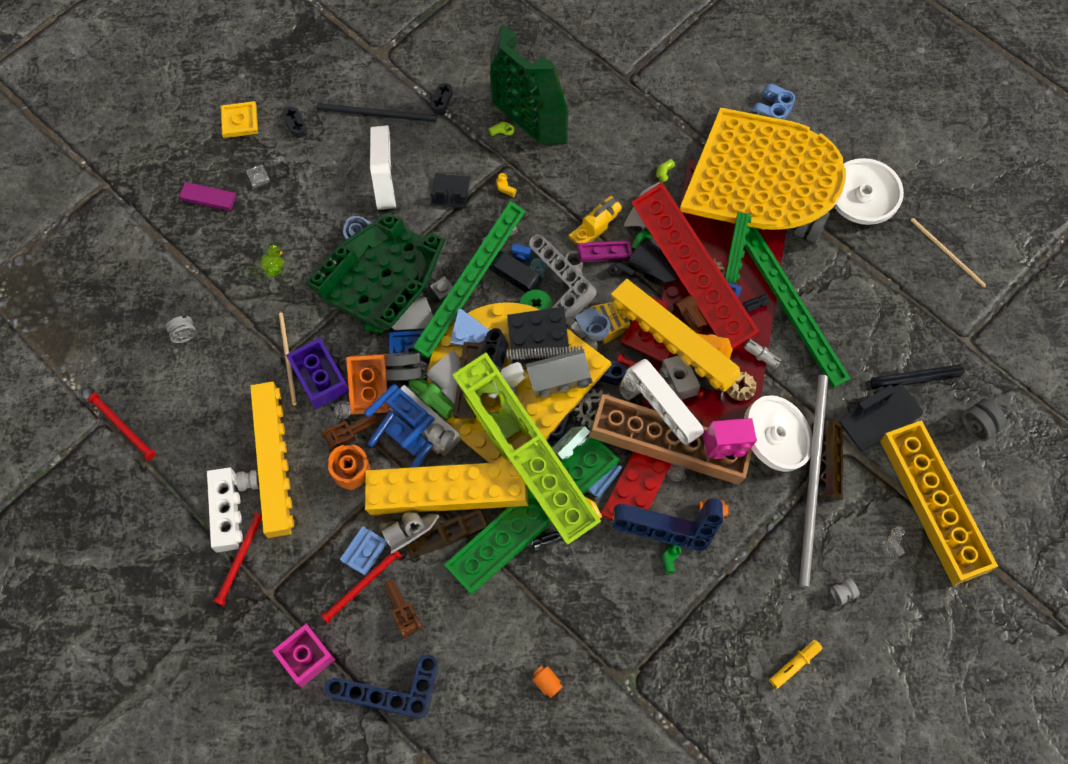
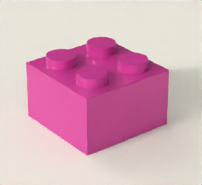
M752 418L713 421L703 434L707 457H714V459H722L727 455L742 457L757 442Z
M307 624L272 651L300 687L306 685L335 661Z

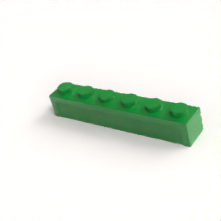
M737 211L725 279L730 283H737L740 279V274L738 273L739 269L742 268L741 258H744L745 253L743 247L747 244L745 237L749 233V228L747 227L748 223H751L752 216H750V213Z

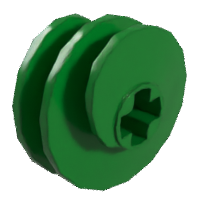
M541 290L528 291L520 300V304L529 305L539 310L553 307L551 297Z

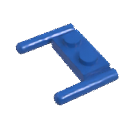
M392 384L364 411L365 416L370 417L384 403H387L391 409L415 428L400 443L402 448H407L435 420L431 414H428L424 408L395 384Z
M390 410L367 444L369 447H374L384 432L388 433L398 443H401L414 428L394 411ZM422 434L405 448L416 456L409 468L419 467L434 446Z

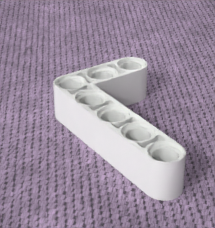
M388 125L371 127L370 169L377 210L396 208L391 177L390 132Z
M642 359L627 369L619 386L620 393L626 400H630L642 393L685 445L703 435L704 430L701 424L648 360Z

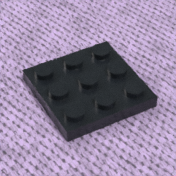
M564 306L507 315L511 355L512 349H514V354L515 349H517V354L518 349H520L522 354V348L524 355L525 348L527 349V356L528 348L530 349V356L531 348L533 349V356L534 348H536V355L537 348H539V355L540 348H542V354L543 348H545L546 353L547 347L548 352L550 347L551 351L553 347L554 350L557 347L559 352V346L561 347V353L562 346L564 347V354L565 346L568 353L569 340ZM544 357L543 359L532 358L528 360L513 359L512 364L519 362L521 363L523 370L527 369L526 364L548 359V357Z

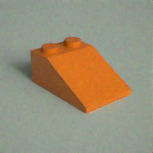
M387 354L346 357L351 415L364 414V411L390 387V380H386L385 371L389 368V366L385 365L384 355ZM384 403L374 413L389 412V406L387 403Z

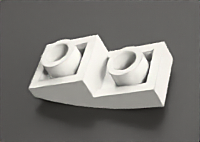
M519 362L513 363L501 370V375L512 389L526 377ZM494 393L488 394L489 397L494 399L498 396Z

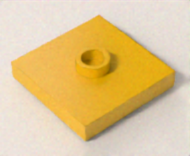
M255 101L221 106L223 138L258 134L257 105Z

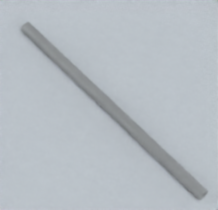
M826 375L818 376L799 578V587L809 588L828 385V376Z

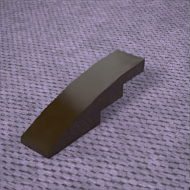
M480 508L465 516L459 515L443 524L437 523L429 531L406 545L410 558L419 557L470 537L484 530L488 523Z

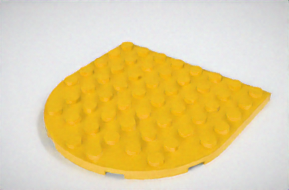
M720 108L680 210L684 213L730 223L736 222L737 211L746 212L752 216L751 223H748V226L759 229L776 230L799 227L825 215L840 199L846 180V168L843 164V157L837 147L821 133L819 135L810 130V127L803 124Z
M507 302L489 304L472 310L467 314L489 330L499 328L508 342L509 356L511 346L507 315L539 309L525 304ZM455 322L448 328L434 349L429 362L428 372L436 363L452 351L456 352L461 361L463 347L453 346L450 343ZM568 329L570 352L571 346H573V351L574 346H576V350L577 346H579V349L582 346L593 383L589 384L586 388L579 389L576 387L570 389L567 393L560 394L557 392L551 394L548 398H536L528 371L525 369L523 371L526 377L514 387L517 389L518 400L546 441L550 437V433H553L559 427L561 421H564L569 412L571 413L612 365L608 359ZM505 356L502 369L512 364V360H508L507 356ZM427 377V382L429 384H435L429 377ZM488 393L481 395L482 405L487 412L498 413L501 411L499 396L494 399L489 397ZM436 412L459 433L461 441L488 463L507 462L497 450L477 417L475 424H469L466 419L452 417L446 420ZM521 430L506 439L514 450L528 442Z

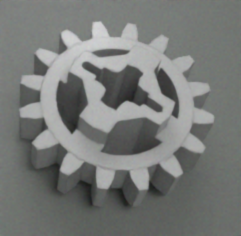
M595 389L592 390L591 394L588 392L577 404V408L574 409V414H577L576 420H582L581 426L588 425V430L591 429L603 390H600L599 393H596ZM583 406L585 407V410L587 411L585 415H584L583 410H582Z

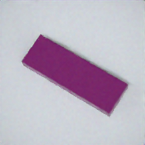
M188 182L184 183L179 195L180 200L228 211H231L237 197L234 192Z
M630 241L577 243L576 245L579 262L629 260L633 254Z

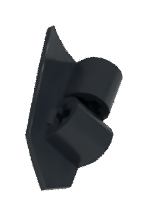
M645 238L631 255L628 265L644 273V277L651 283L656 284L659 280L665 284L676 281V272L664 253L648 238Z

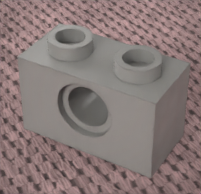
M679 355L664 359L660 368L661 377L666 379L667 384L680 400L698 395L700 384L691 365L687 366Z

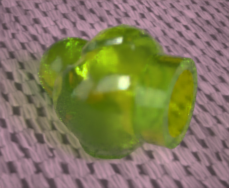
M272 245L268 248L269 256L263 255L261 258V267L266 270L269 276L280 274L282 272L281 267L284 264L283 258L280 257L282 255L280 248Z

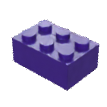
M321 338L286 355L315 410L349 392L345 380Z

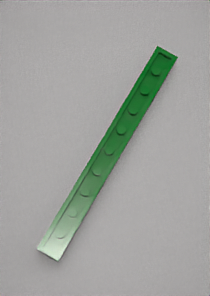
M512 201L509 202L412 349L419 352L420 355L427 359L430 357L457 316L458 309L463 307L525 213V210Z
M748 226L749 233L745 237L747 239V244L744 246L823 375L828 376V383L833 389L848 382L851 378L757 228Z

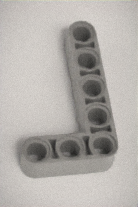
M539 234L534 235L529 242L531 249L570 287L552 308L564 306L566 318L570 316L572 319H575V316L594 299L597 293L596 288L548 240Z

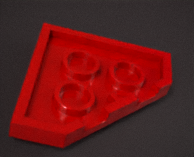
M650 296L657 303H659L666 310H668L667 305L664 301ZM636 320L631 323L620 340L623 346L663 363L664 359L671 358L674 355L667 349V345L663 342H657L651 332H645Z

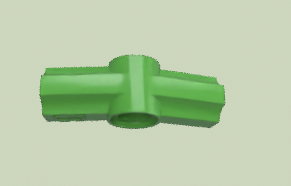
M421 377L409 380L408 389L427 406L433 408L446 420L453 417L455 404L445 397L444 393L435 384H429Z

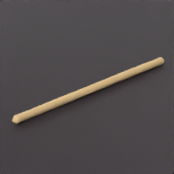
M910 218L914 225L982 287H986V284L931 233L914 218Z
M280 312L278 315L292 405L295 406L297 401L292 368L286 356L289 354L283 313Z

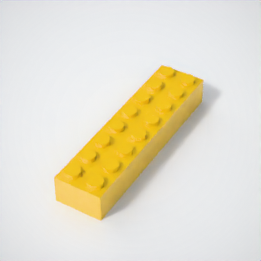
M922 420L886 433L880 442L952 585L955 586L984 575L998 567Z
M510 462L366 471L365 510L370 515L400 514L408 511L434 512L528 506V487Z

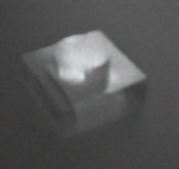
M262 164L246 171L253 188L270 182Z

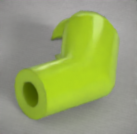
M500 122L488 128L491 136L498 133L512 135L515 130L513 125L506 122Z
M672 159L658 166L656 177L659 179V182L668 180L667 171L675 167Z

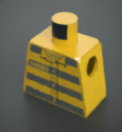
M612 302L590 307L605 315L610 321L609 333L605 339L601 340L603 345L626 333L630 326V319L625 311L622 309L618 310Z

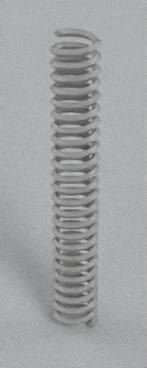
M560 346L559 352L557 347L555 350L553 347L552 351L550 347L549 352L547 347L546 353L545 348H543V354L542 348H540V355L539 348H537V355L536 348H534V356L532 348L531 356L529 348L528 356L526 348L525 355L523 348L521 349L522 354L520 349H518V354L517 349H515V354L514 349H512V355L511 349H509V356L507 349L506 356L508 360L550 358L563 355L564 347L562 346V353ZM574 346V351L583 349L582 346H580V349L579 346H577L576 350V346Z

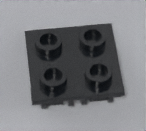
M435 174L433 189H431L430 193L432 197L431 205L466 208L470 176Z

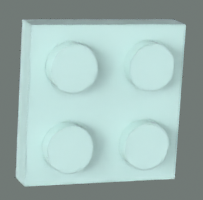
M585 426L572 427L551 448L559 460H566L573 454L572 450L577 445L580 446L587 440L586 436L590 431Z

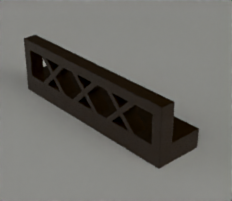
M463 343L460 369L480 356L483 343ZM457 384L453 417L456 419H466L469 424H475L476 415L465 400L463 391Z
M834 419L824 420L826 432L823 435L822 444L826 445V451L821 456L820 465L824 462L826 470L822 475L819 473L818 486L824 481L826 483V491L818 492L817 498L831 497L834 500H843V426ZM812 423V436H813L814 423Z

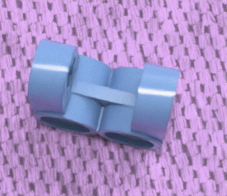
M767 84L762 95L766 100L774 104L769 107L762 103H756L751 110V114L785 120L792 110L795 95L791 91H787L774 84Z

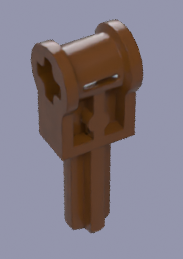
M373 413L370 417L365 416L350 425L345 420L336 426L327 428L322 432L321 436L323 439H326L329 450L332 452L341 445L346 446L356 440L355 434L377 424L378 419Z
M387 581L384 584V588L394 607L391 613L404 639H406L407 635L417 630L421 631L423 628L410 602L405 603L395 581Z

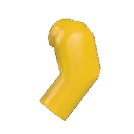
M500 173L498 178H496L498 190L501 193L514 197L517 189L508 186L507 175Z

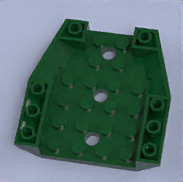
M504 24L501 25L490 51L492 104L539 144H566L568 142V109L555 65L543 56L531 65L528 59L521 57L514 49L516 47L515 32L510 28L508 29Z
M387 213L342 242L306 281V284L327 304L383 332L394 326L426 288L445 239L431 232L426 237L405 228L401 218ZM391 273L390 276L383 277L385 274ZM368 299L366 303L360 304L362 300Z

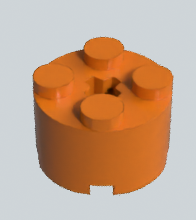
M341 445L331 452L328 459V470L338 486L354 490L366 482V471L371 470L365 452L356 445Z

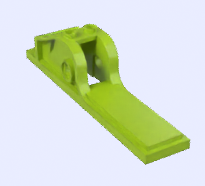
M484 353L452 374L481 426L507 462L509 461L516 469L566 545L600 523L601 520L488 354ZM483 393L498 395L501 411L498 413L487 412L482 405L481 395ZM521 430L528 442L514 450L506 439Z

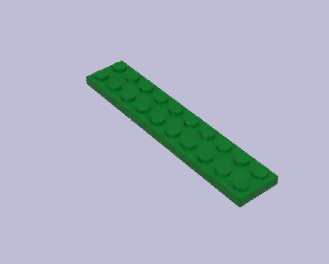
M587 437V440L582 445L572 450L573 454L568 459L561 460V463L583 495L620 462L619 458L601 441ZM528 490V506L508 507L446 562L444 566L472 596L551 524V521L531 491Z

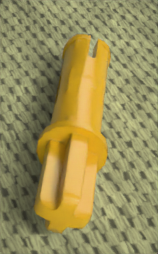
M813 640L802 651L798 650L797 655L769 679L773 687L778 689L803 666L809 665L810 660L822 650L820 643Z

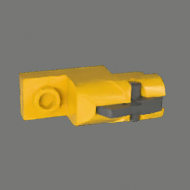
M609 196L583 218L582 225L569 234V239L575 245L577 243L592 242L608 229V223L622 210L620 203L616 202L614 197Z

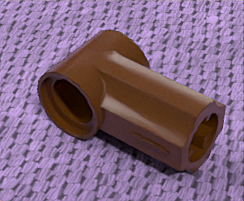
M692 295L673 303L678 317L683 318L687 326L694 332L700 333L707 327L708 324L699 312L697 302Z

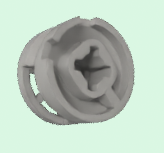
M182 316L173 318L166 324L167 332L173 343H183L191 340L197 333L189 316H186V318H182Z

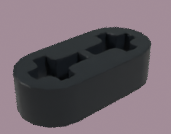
M441 83L438 85L431 100L433 113L442 114L446 111L453 96L450 84Z
M286 108L283 116L292 135L296 138L305 136L307 128L297 108ZM293 114L295 119L292 120L291 116L289 115ZM296 125H298L301 130L298 131L296 129Z

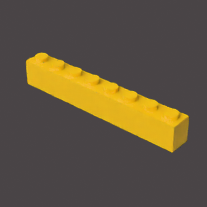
M626 279L611 293L612 303L618 310L622 309L625 311L627 317L632 321L636 320L645 332H651L657 342H663L667 345V349L672 354L677 353L687 366H693L699 376L708 378L714 388H720L725 392L741 376L739 366L630 280Z
M274 382L250 385L263 532L267 538L292 534L291 528L294 527V519L292 515L290 516L289 511L292 508L291 497H288L287 491L290 490L289 478H286V471L289 470L287 459L284 460V453H287L285 441L282 440V435H285V428L280 420V417H283L282 406H279L281 391Z

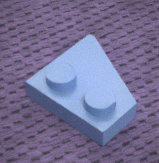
M458 309L450 343L453 346L463 347L464 342L484 343L489 329L462 309Z

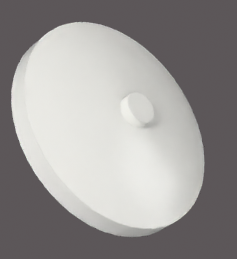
M854 159L844 163L846 180L842 195L834 206L835 209L843 217L859 224L873 225L890 219L899 209L904 195L902 182L895 171L886 164L873 159Z
M764 396L748 407L744 419H753L757 442L751 449L764 464L778 471L789 472L807 463L811 457L813 436L806 418L796 406L778 396Z

